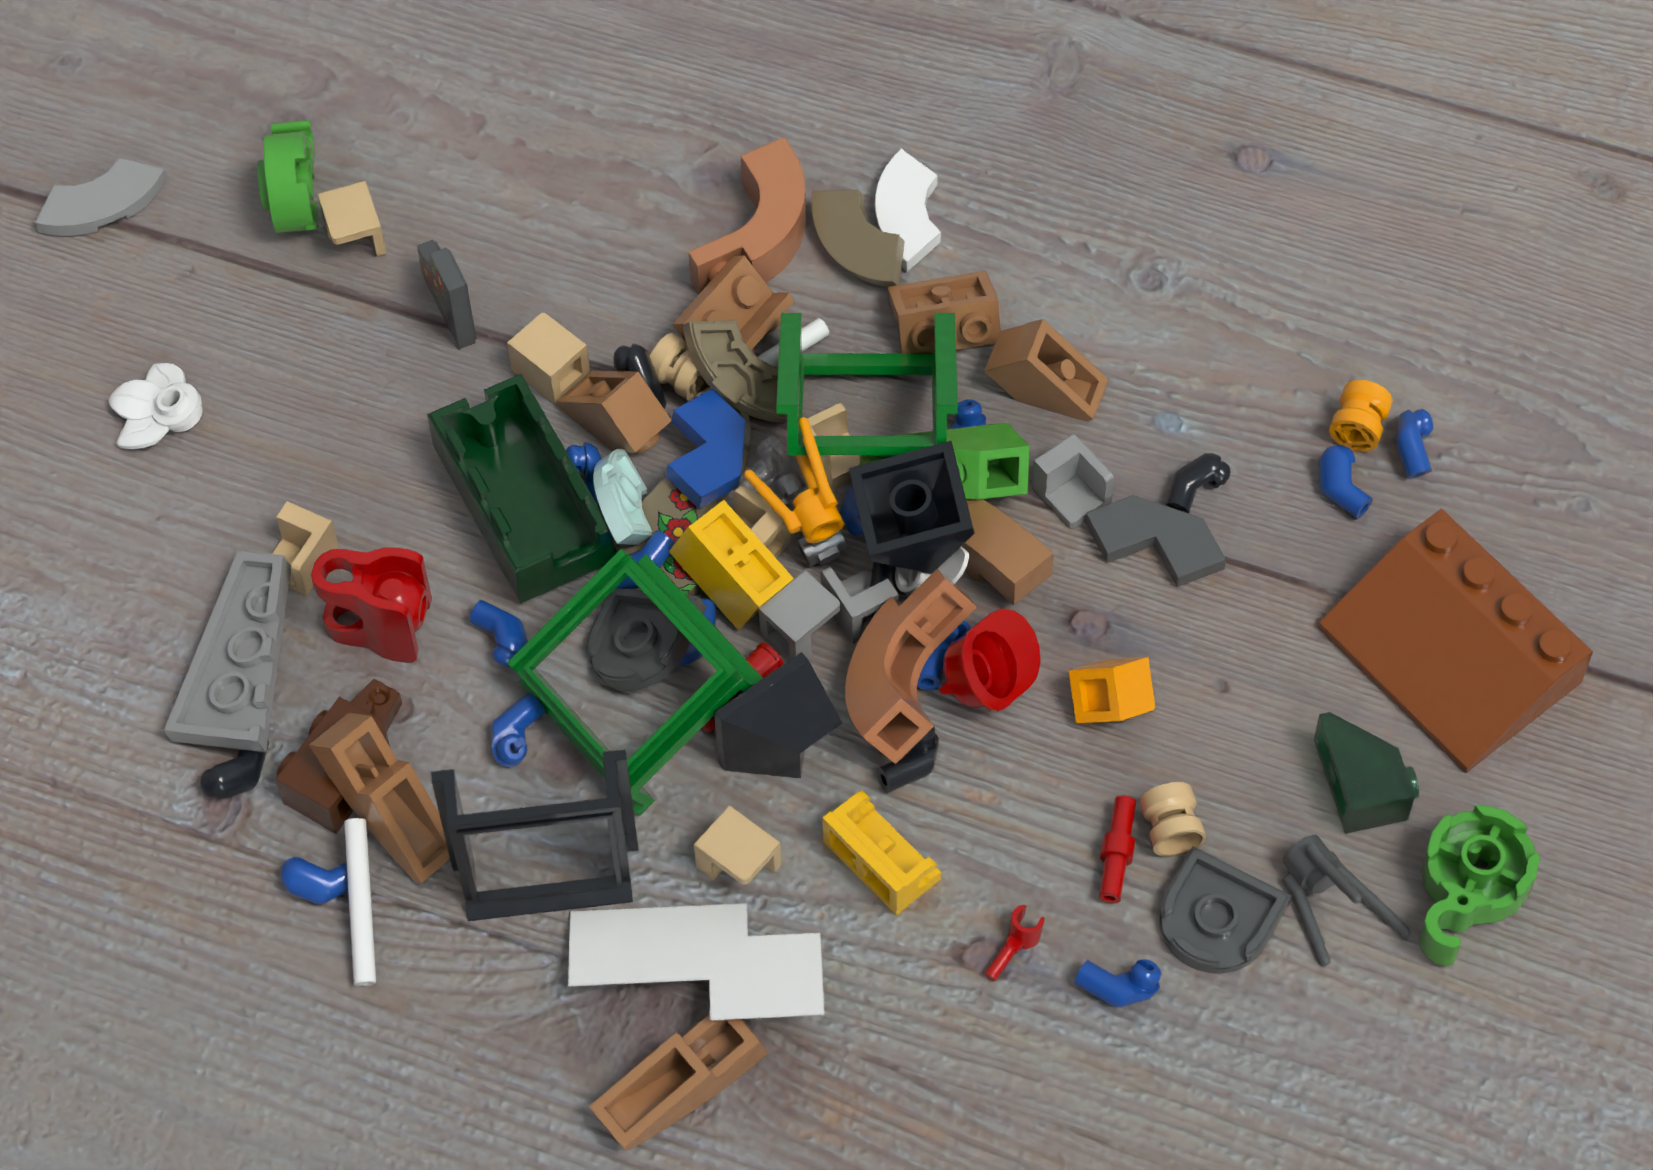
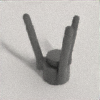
M1310 835L1296 842L1285 853L1283 863L1290 873L1283 879V883L1294 897L1321 965L1328 966L1330 964V957L1305 894L1306 889H1310L1312 893L1318 894L1335 884L1353 903L1358 904L1363 900L1401 936L1406 937L1410 934L1409 927L1342 864L1333 851H1329L1319 836Z

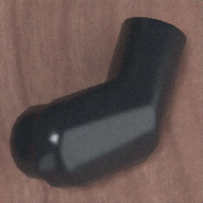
M633 344L631 347L619 346L614 353L615 369L617 371L639 372L665 409L666 399L648 351L637 344Z
M1204 453L1183 466L1174 474L1165 506L1189 513L1196 490L1200 486L1207 483L1212 488H1218L1227 482L1231 473L1229 464L1221 461V457L1217 454Z
M935 727L896 764L890 762L878 767L877 776L882 788L886 792L894 791L922 779L933 771L939 747V737L935 733Z
M239 749L237 758L217 764L212 769H207L200 778V786L203 793L210 798L226 799L253 789L260 779L267 751L257 752Z

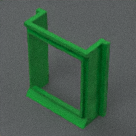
M781 313L776 414H787L788 455H807L798 424L799 419L803 416L804 375H932L933 436H814L820 455L896 456L947 442V414H958L955 313H934V353H802L801 313Z
M620 549L507 664L521 677L518 683L522 688L539 700L549 718L604 779L603 752L610 750L535 669L603 600L629 576L717 670L627 760L633 809L637 815L641 816L655 802L643 786L714 716L715 711L723 707L739 690L742 692L746 691L762 680L763 677L647 554L637 561Z

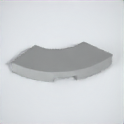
M118 158L109 171L93 181L74 186L54 184L35 221L37 231L41 234L55 236H78L99 232L98 227L114 222L124 216L126 219H129L145 208L162 189L167 180L164 168Z

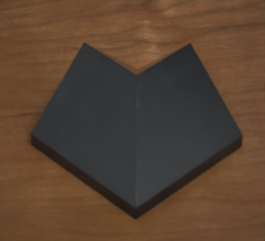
M952 441L849 468L867 550L872 562L932 574L975 534Z
M802 652L714 712L718 763L725 771L801 778L805 750L843 724L812 665Z

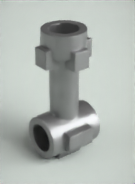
M797 473L784 475L772 486V491L790 511L795 509L793 505L795 497L808 490L805 480L802 481ZM841 531L829 539L818 543H808L803 535L795 539L809 567L818 562L823 566L840 557L839 551L847 548Z

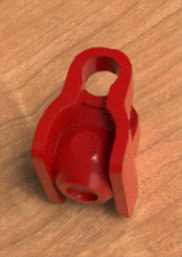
M381 548L370 552L331 549L321 554L314 562L311 578L317 595L326 602L322 618L327 634L337 643L368 648L385 659L405 663L416 661L419 648L415 632L422 627L426 612L430 609L432 601L423 556L416 551L403 548ZM338 569L347 570L353 575L351 582L331 583L325 579L330 572ZM352 611L360 617L359 621L352 625H342L336 622L341 614Z

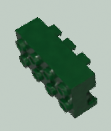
M518 374L484 389L486 401L470 408L466 398H463L427 414L433 446L519 602L523 603L603 567L615 553L613 537L602 512L523 375Z

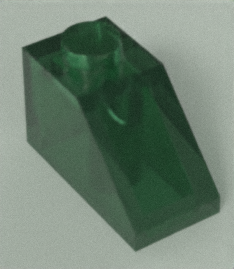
M1331 712L1319 714L1313 740L1345 834L1408 821L1414 799L1419 797V785L1414 769L1411 766L1405 767L1399 748Z

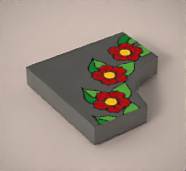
M434 240L417 245L422 275L458 348L462 349L475 344V339L477 338L468 286L450 249L447 250L446 247L440 249L438 243L434 242Z

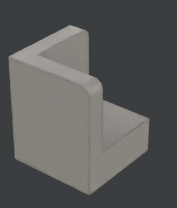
M1075 434L1034 460L1032 489L1069 528H1075L1084 522L1086 512L1112 502L1114 483L1112 472Z
M829 567L821 571V585L840 601V611L834 616L853 644L859 641L873 616L891 596L899 602V594L889 579L870 587L871 574L867 570H862L840 581L833 569Z
M805 570L759 608L760 635L788 661L801 652L808 659L812 656L811 634L840 611V601Z

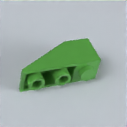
M1009 423L947 429V442L952 441L966 499L981 500L1028 494L1029 445ZM933 431L892 436H933ZM860 455L859 465L892 456Z

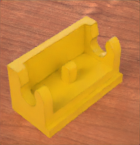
M725 500L691 524L669 550V553L738 631L757 614L762 605L794 580L790 573Z
M862 790L850 797L833 812L830 811L822 817L823 842L897 916L940 881L942 872L937 868L938 864L931 857H922L875 810V806L869 801L871 798Z

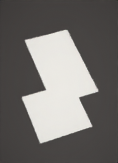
M747 903L570 911L568 986L709 980L710 1020L824 1015L820 933L748 936Z

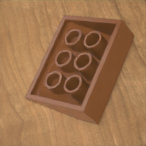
M1442 508L1402 537L1318 624V628L1465 773L1579 686L1583 681L1593 653L1586 644Z

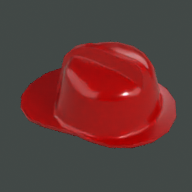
M1002 608L988 614L972 627L966 635L953 642L944 654L943 668L946 681L938 688L940 693L943 695L953 694L965 706L974 708L986 707L988 710L999 712L1007 708L1014 700L1028 690L1038 676L1041 659L1040 646L1035 631L1026 618L1014 610Z

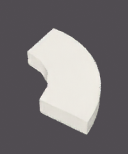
M900 149L881 174L875 196V214L877 229L882 232L899 234L905 241L901 268L908 272L941 242V232L929 220L926 210L927 199L937 187L938 175L903 149Z

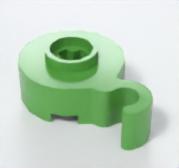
M310 120L272 123V134L264 135V160L257 163L259 192L263 210L270 209L276 233L315 230L318 228L317 202H310L314 200L313 179H315L313 164H315V151Z
M1476 805L1473 811L1459 812L1452 817L1450 814L1444 816L1431 832L1425 852L1422 874L1426 891L1435 904L1431 906L1426 914L1419 941L1423 953L1436 964L1444 966L1453 965L1461 944L1459 937L1447 935L1441 931L1442 929L1460 933L1466 931L1474 924L1500 922L1518 912L1530 895L1537 875L1540 860L1539 852H1535L1534 844L1526 834L1527 827L1525 824L1507 811L1486 805ZM1477 860L1488 863L1487 870L1478 869L1473 865Z

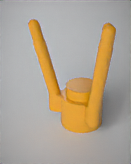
M801 417L798 424L808 457L806 455L795 456L808 490L795 497L793 500L795 509L790 511L752 470H746L744 477L782 518L790 534L801 531L808 543H818L838 533L844 526V521L836 507L838 502L830 489L809 421L806 417Z

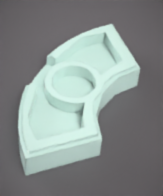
M616 449L596 463L593 473L594 488L600 509L616 543L639 545L652 536V530L644 515L641 497L647 493L646 490L648 489L626 451Z

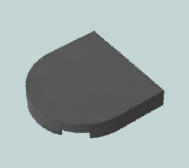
M616 588L606 598L591 630L587 642V653L590 655L594 671L605 684L617 690L634 691L654 685L668 676L681 662L691 642L642 590ZM686 595L704 614L707 606L700 597Z
M1192 846L1164 895L1160 912L1161 934L1172 954L1187 966L1207 973L1221 974L1234 972L1251 964L1263 952L1290 904L1291 895Z

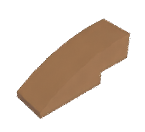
M966 499L975 534L962 545V548L969 553L965 572L976 582L984 577L1014 606L1052 575L1054 553L1024 527L984 499Z
M348 713L309 744L323 769L359 818L366 819L367 829L415 882H424L450 860L438 810L411 764L397 760L372 716Z
M709 1014L683 1037L678 1032L674 1033L593 1102L589 1108L621 1147L628 1151L670 1127L712 1099L768 1055V1052L741 1019L710 1020Z

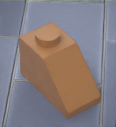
M1044 319L1000 331L984 370L989 377L1017 402L1083 421L1094 419L1109 380Z
M591 371L556 401L563 412L611 451L623 449L626 452L642 453L659 441L661 437L659 432L672 421L639 372Z

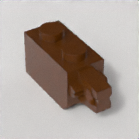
M373 679L350 702L339 696L328 711L320 712L310 727L308 738L297 752H290L278 768L276 783L283 804L337 834L344 825V821L353 813V809L329 778L309 747V744L346 714L356 713L372 716L390 746L387 731L402 705L400 693L386 686L383 682Z

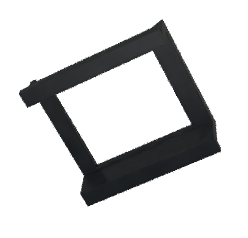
M626 750L603 752L607 798L464 814L454 769L431 772L433 790L453 872H459L468 921L633 902L628 851H637L639 848ZM607 819L615 876L478 892L474 856L469 835Z

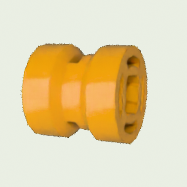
M1368 380L1349 381L1344 385L1340 396L1339 405L1341 410L1334 414L1330 424L1329 433L1331 438L1337 444L1344 445L1353 451L1367 452L1374 450L1378 446L1382 435L1383 427L1381 422L1388 418L1393 399L1391 394L1384 387Z

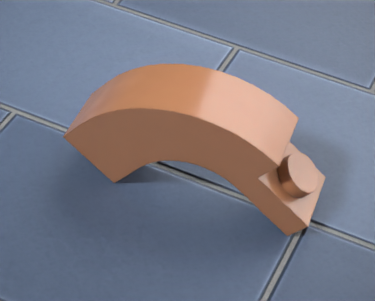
M785 137L741 156L742 186L757 208L751 220L740 229L688 252L690 279L699 294L733 256L745 255L761 278L767 283L784 270L797 253L806 227L805 178L800 161Z
M938 569L902 604L891 596L881 606L861 635L847 671L845 700L850 719L861 736L895 764L934 727L919 706L917 699V684L926 661L933 651L977 608L970 597Z

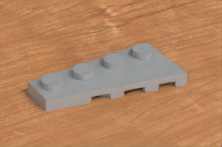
M237 551L163 730L172 742L257 752L267 751L291 565L284 555Z

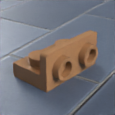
M745 255L733 256L672 325L682 338L685 339L683 325L689 321L737 320L742 339L754 354L755 350L753 348L766 334L773 332L780 326L781 313H785L795 300L789 292L773 293Z
M986 270L887 287L889 305L898 326L901 353H934V313H955L956 350L996 343L1001 331L998 297Z

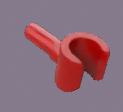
M1025 905L1014 909L1009 923L1008 939L984 972V975L991 981H996L1020 949L1033 948L1041 938L1044 917L1040 918L1035 927L1025 928L1020 925L1025 916L1027 907Z

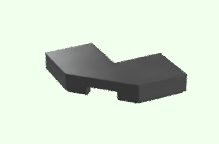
M1135 495L1086 512L1085 523L1107 563L1155 545L1177 587L1225 569L1226 559L1204 519Z

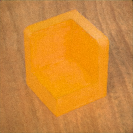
M1148 657L1107 659L1068 670L1076 724L1123 721L1155 709Z

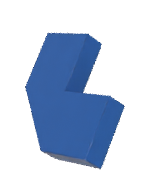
M711 389L673 410L671 422L698 448L669 463L665 476L698 509L739 487L742 469L746 420Z

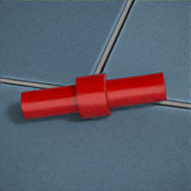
M1125 795L1115 797L1110 831L1105 833L1102 839L1100 859L1104 862L1099 899L1107 903H1118L1121 901L1126 866L1133 862L1136 840L1131 836L1136 800Z

